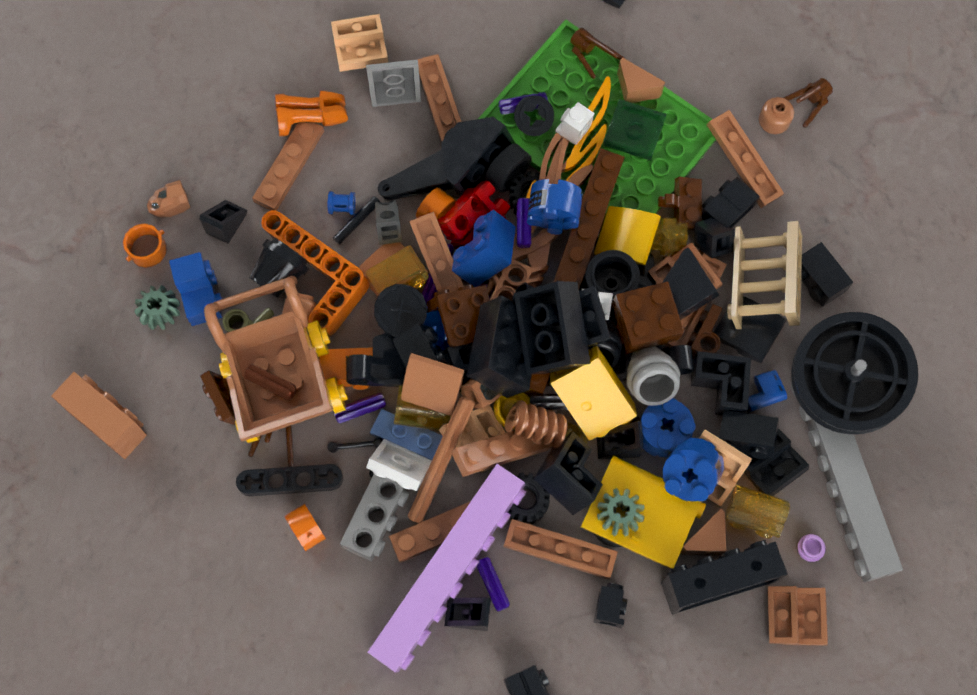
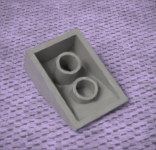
M418 59L366 65L372 107L421 102Z

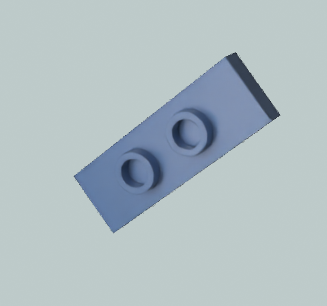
M381 409L370 431L372 436L382 440L386 439L430 460L433 459L443 437L436 432Z

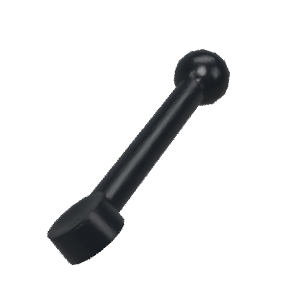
M375 438L374 441L337 444L332 441L327 445V448L331 453H336L338 449L368 446L378 448L383 440Z

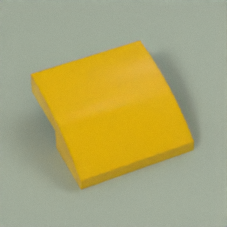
M609 206L594 254L597 255L607 250H618L631 256L636 264L646 265L661 216L636 209Z

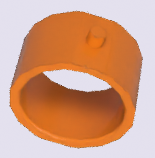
M436 188L422 201L417 209L416 218L434 212L438 220L439 217L447 214L455 205L456 200L441 188Z
M138 224L130 228L123 239L124 250L128 255L125 259L128 262L132 260L137 266L145 268L159 264L167 251L166 242L162 237L165 232L162 229L158 231L153 225ZM152 235L159 239L156 250L150 255L140 257L132 254L133 243L138 238Z
M305 504L284 516L305 551L326 539Z

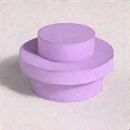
M807 534L797 544V551L805 561L816 562L825 554V543L817 535Z

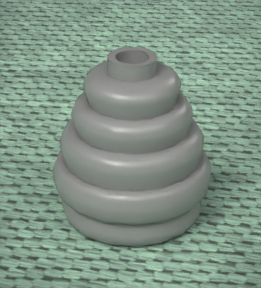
M657 347L644 348L633 352L627 368V387L631 394L642 404L650 406L661 405L670 401L680 388V370L676 362Z

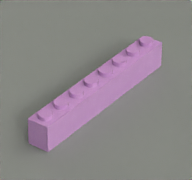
M496 464L369 649L368 653L394 672H399L401 668L406 670L415 657L411 653L417 644L422 647L431 634L428 628L432 622L436 621L438 623L447 610L444 605L449 597L454 599L463 587L460 581L466 573L468 575L472 574L479 563L476 558L481 550L486 552L495 540L492 534L496 528L500 527L502 529L511 516L508 511L513 503L518 505L525 496L526 491L523 490L525 487L524 481Z

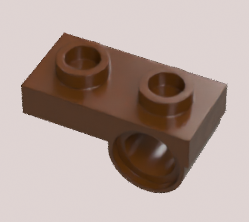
M715 304L712 305L709 312L703 311L697 323L702 327L698 334L692 333L687 343L692 348L693 359L698 351L717 353L720 348L719 337L711 331L723 308ZM700 343L710 344L712 350H704Z

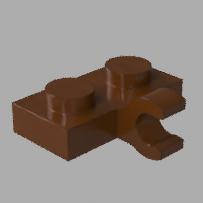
M679 176L675 178L674 194L666 193L665 197H658V207L674 208L675 229L695 230V223L702 221V179Z

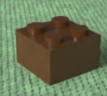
M668 281L616 294L611 303L627 354L644 348L677 341L684 334Z

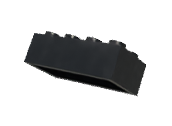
M761 540L750 544V547L744 549L743 552H740L739 548L724 552L723 556L718 557L717 560L710 556L698 560L697 564L688 569L686 564L670 569L661 585L671 614L673 615L766 586L786 576L788 573L776 541L767 544L766 540Z

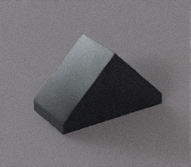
M224 200L200 214L199 219L207 234L229 244L248 210L228 200Z
M449 598L447 600L444 626L488 631L491 598Z

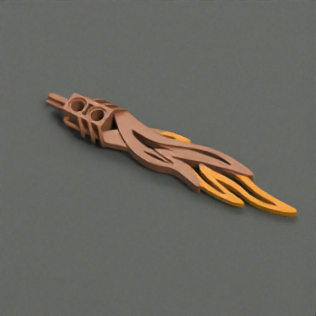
M609 76L605 78L588 107L589 110L594 112L603 98L602 107L596 118L592 121L590 129L579 143L574 145L569 158L564 164L565 152L570 141L556 132L544 155L539 180L546 178L549 179V184H558V180L561 179V173L572 170L596 146L583 164L565 181L581 187L591 175L593 165L591 164L602 146L607 126L604 124L590 143L581 152L580 150L587 137L598 126L605 114L611 90ZM556 149L555 154H554L553 159H552V162H551V165H550V168H549V171H548V174H547V177H546L547 164H548V162H549V159H550L552 153H553L554 150ZM531 184V186H530V188H529V191H528V194H527V197H526V198H529V199H530L532 184ZM531 226V236L535 232L537 226ZM543 228L539 234L531 239L530 248H518L516 232L511 265L490 278L486 288L488 296L492 287L494 292L489 300L504 296L512 301L516 289L525 282L533 287H538L544 280V277L541 276L549 268L547 261L550 244L559 235L550 234L546 228ZM527 258L529 266L518 261ZM512 275H516L520 277L522 281L512 282L509 279V277Z

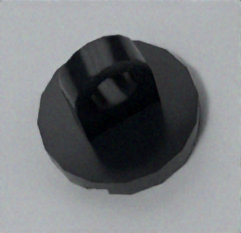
M394 284L386 287L378 295L374 305V317L378 326L385 333L398 337L418 323L424 324L427 317V304L423 295L416 288L403 284Z

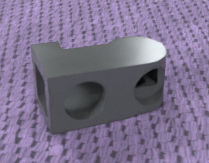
M396 200L386 203L375 202L379 245L402 242Z

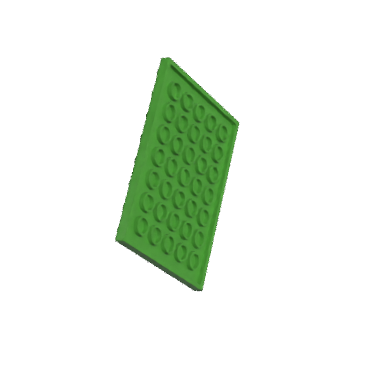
M565 19L478 119L494 117L503 123L515 143L531 155L532 161L530 165L540 172L544 155L556 134L557 127L562 122L560 119L568 108L574 107L577 102L588 108L605 78L609 76L611 90L605 114L598 126L585 140L580 152L605 124L607 130L601 149L624 156L608 207H624L657 214L661 207H658V197H665L666 193L673 194L675 178L679 176L687 177L715 143L716 139L706 125L712 118L665 86L661 97L658 99L625 104L617 75L620 60L607 54L597 46L588 54L583 52V56L596 75V78L592 79L579 58L572 52L574 46L570 43V40L579 28ZM545 92L554 110V122L551 128L542 135H526L518 129L514 120V113L504 115L500 113L499 101ZM603 98L594 110L595 114L593 120L596 118L602 107ZM534 109L533 112L524 111V113L530 117L531 123L529 126H531V124L534 123L535 120L544 121V119L540 118L541 116L537 114V109ZM572 142L568 144L563 164L573 150L574 144ZM596 146L572 170L562 172L560 180H566L580 167ZM556 149L552 153L547 164L546 176L548 174ZM596 156V158L594 159L593 163L591 164V165H593V167H594V164H595V162H596L597 156ZM590 176L588 177V179H587V180L582 184V186L580 187L581 190H582V191H581L582 199H583V196H584V193H585L587 184H588V182H589Z

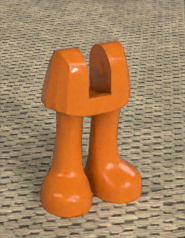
M320 91L319 97L314 98L275 94L279 137L289 135L291 126L298 122L322 123L323 126H332L345 123L348 120L343 94Z

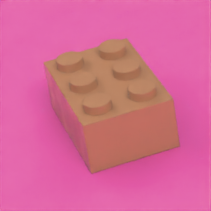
M73 372L51 397L123 459H126L147 436L141 429L144 424L126 407L123 408L107 391H103L98 387V384L85 374L81 378L77 373Z

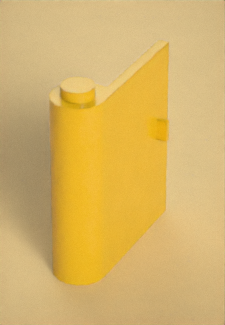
M613 456L601 481L603 485L596 499L591 503L581 527L665 567L674 568L695 517L700 519L706 504L701 501H685L669 494L665 489L663 478ZM616 488L619 490L620 495L624 494L625 489H629L628 497L630 499L637 494L639 500L636 504H643L645 507L642 512H639L644 516L643 522H636L639 529L635 532L628 527V536L623 535L622 529H618L616 536L612 535V526L607 530L602 528L607 520L601 521L597 518V515L603 512L597 508L598 503H606L603 495L607 493L613 497V490ZM618 507L616 513H619L621 517H625L627 511H622L621 507Z

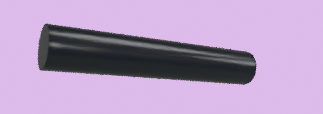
M373 196L333 236V239L338 244H341L375 209V202H380V200Z

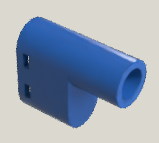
M776 370L754 376V383L759 393L749 396L748 412H753L787 399L786 390Z

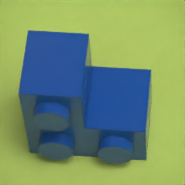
M495 210L480 216L474 223L473 240L455 251L452 272L470 285L477 287L511 265L516 226Z
M200 252L169 260L174 283L181 294L188 321L191 326L206 323L204 307L207 304L222 299L221 294H216L214 285H217L218 281L210 261H204ZM220 310L216 313L217 319L222 318Z

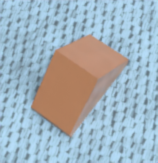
M622 57L617 75L625 104L660 98L665 82Z
M720 509L682 547L680 553L682 555L722 556L726 552L725 512Z

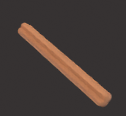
M462 396L457 403L408 513V518L413 522L421 523L424 520L452 457L451 452L456 448L475 406V402L470 398Z

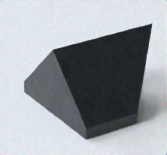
M637 411V417L633 418L628 424L619 425L611 429L603 437H596L598 459H612L613 456L617 458L640 457L644 444L642 424Z

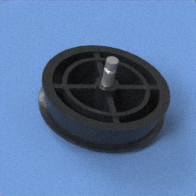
M845 312L822 320L805 335L793 358L791 381L797 401L805 413L816 423L837 433L848 435L866 434L885 427L908 407L913 399L918 383V364L911 344L896 326L873 314Z

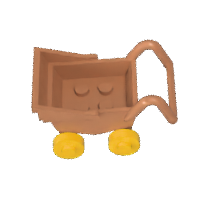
M294 276L212 302L204 307L207 325L216 344L223 351L220 354L222 363H219V368L223 378L227 379L236 418L235 425L242 442L247 441V443L257 441L261 435L323 415L332 410L335 414L346 410L345 400H348L344 385H339L335 377L325 380L318 358L329 353L327 344L331 343L326 328L321 329L318 320L307 324L306 312L296 289L298 280ZM285 289L293 311L225 334L223 333L216 316L219 310ZM250 364H254L295 385V395L291 400H286L245 379L244 372Z

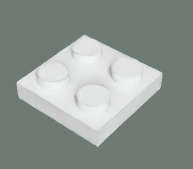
M384 439L370 457L366 468L372 470L379 477H387L398 482L405 489L417 491L424 480L432 460Z

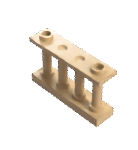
M787 222V232L780 236L746 239L741 226L736 227L733 245L732 304L727 306L729 320H733L736 329H742V316L782 314V316H786L789 326L800 325L802 232L799 222ZM784 246V248H787V254L782 255L781 258L745 260V249ZM775 268L786 270V277H782L781 280L744 283V271ZM782 291L785 293V300H781V303L743 306V293Z

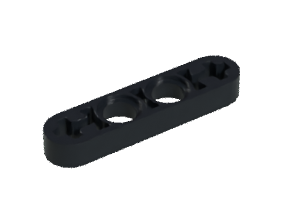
M334 464L250 469L242 471L236 478L238 490L243 495L250 497L332 491L338 489L343 483L342 471ZM319 471V477H326L329 471H333L334 475L338 476V478H334L331 484L328 483L327 479H318L320 485H316L314 472ZM306 472L310 474L311 481L308 485L299 486L296 483V477L300 473ZM275 474H280L284 478V482L279 488L269 486V479ZM264 475L263 483L265 489H261V484H252L249 490H247L245 485H242V482H247V477H251L256 482L262 481L260 476Z

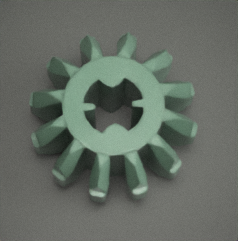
M161 285L158 290L154 286H150L149 293L141 291L140 294L143 299H135V304L138 306L135 309L136 316L140 317L139 321L142 325L148 324L152 330L157 325L165 330L166 322L174 324L175 321L172 316H180V311L177 309L180 306V301L175 298L176 294L174 291H167L165 286Z
M616 488L613 490V497L607 493L603 495L606 503H598L597 508L603 512L599 513L597 518L601 521L607 520L602 528L607 530L612 526V535L614 536L618 534V529H622L623 535L628 536V527L636 532L639 529L636 522H643L644 516L639 512H642L645 507L643 504H636L639 500L637 494L631 499L628 497L629 489H625L624 494L620 495L619 490ZM618 507H621L622 511H627L625 517H621L619 513H616Z

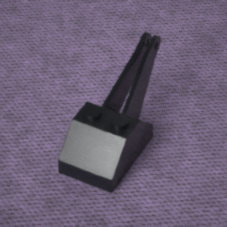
M494 117L458 122L454 128L446 132L444 140L441 142L442 149L381 181L378 185V192L386 200L428 194L436 188H441L443 191L454 189L459 196H462L467 188H475L482 181H486L485 175L490 164L502 150L514 144L515 141L506 126Z

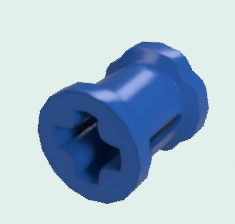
M329 191L327 201L328 214L349 212L350 215H355V192H350V194H334L333 191Z

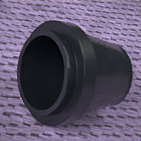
M273 238L272 241L266 239L262 244L264 248L249 278L259 286L290 276L298 279L301 275L305 276L309 271V268L306 266L308 261L276 238ZM285 289L273 292L271 294L279 298V296L285 291Z
M607 250L597 254L590 261L586 271L587 287L596 286L598 292L613 293L612 301L616 294L636 290L640 279L639 269L633 258L618 250ZM612 280L616 283V286L609 288L606 283Z

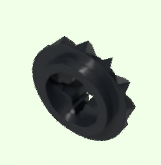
M531 95L523 98L515 108L514 120L518 129L524 134L539 136L551 128L554 122V110L550 102L544 97ZM538 105L537 114L541 116L540 118H543L544 121L535 120L534 123H532L531 126H529L531 123L530 117L527 116V114H525L524 111L533 112V110Z

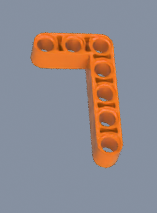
M276 210L268 211L261 220L263 229L272 238H276L305 258L309 265L334 282L308 318L309 323L317 320L320 322L322 319L328 318L327 325L321 329L326 328L329 337L332 336L369 288L368 278L357 266ZM276 222H280L278 228L272 229ZM300 235L297 242L291 243L295 236ZM320 249L317 256L311 257V253L314 250ZM340 263L336 271H330L333 264ZM360 277L359 283L350 286L353 278ZM340 297H344L343 304L334 307L335 301Z

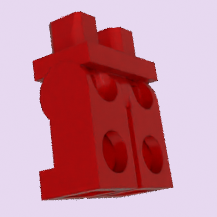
M482 181L475 188H467L447 214L439 217L437 220L443 235L448 240H452L450 243L456 249L465 246L473 240L474 223L480 216L495 210L506 219L505 216L510 209V205L502 198H497L494 202L489 199L495 192L494 186L489 181Z

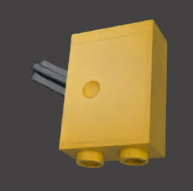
M598 346L589 350L591 364L550 373V384L557 394H531L529 398L530 403L536 407H543L546 410L568 409L589 441L596 437H603L611 429L619 425L628 424L633 418L637 417L634 401Z

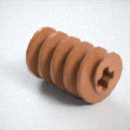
M519 400L511 407L504 427L506 432H510L514 427V434L517 436L524 430V437L526 439L533 435L535 442H539L543 438L545 445H549L552 442L553 447L558 448L562 445L566 435L567 420L565 415L561 413L556 414L552 410L546 411L543 407H536L532 403L527 404L525 401Z

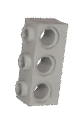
M374 474L340 542L341 547L371 562L375 556L379 557L386 543L383 541L386 532H391L396 524L398 517L395 516L398 507H403L409 496V492L406 491L407 489L401 487L396 481ZM387 486H392L396 489V493L389 498L383 497L381 495L382 490ZM382 511L384 517L380 522L375 523L369 520L372 512ZM363 535H368L372 538L371 544L366 548H361L357 545L358 539Z

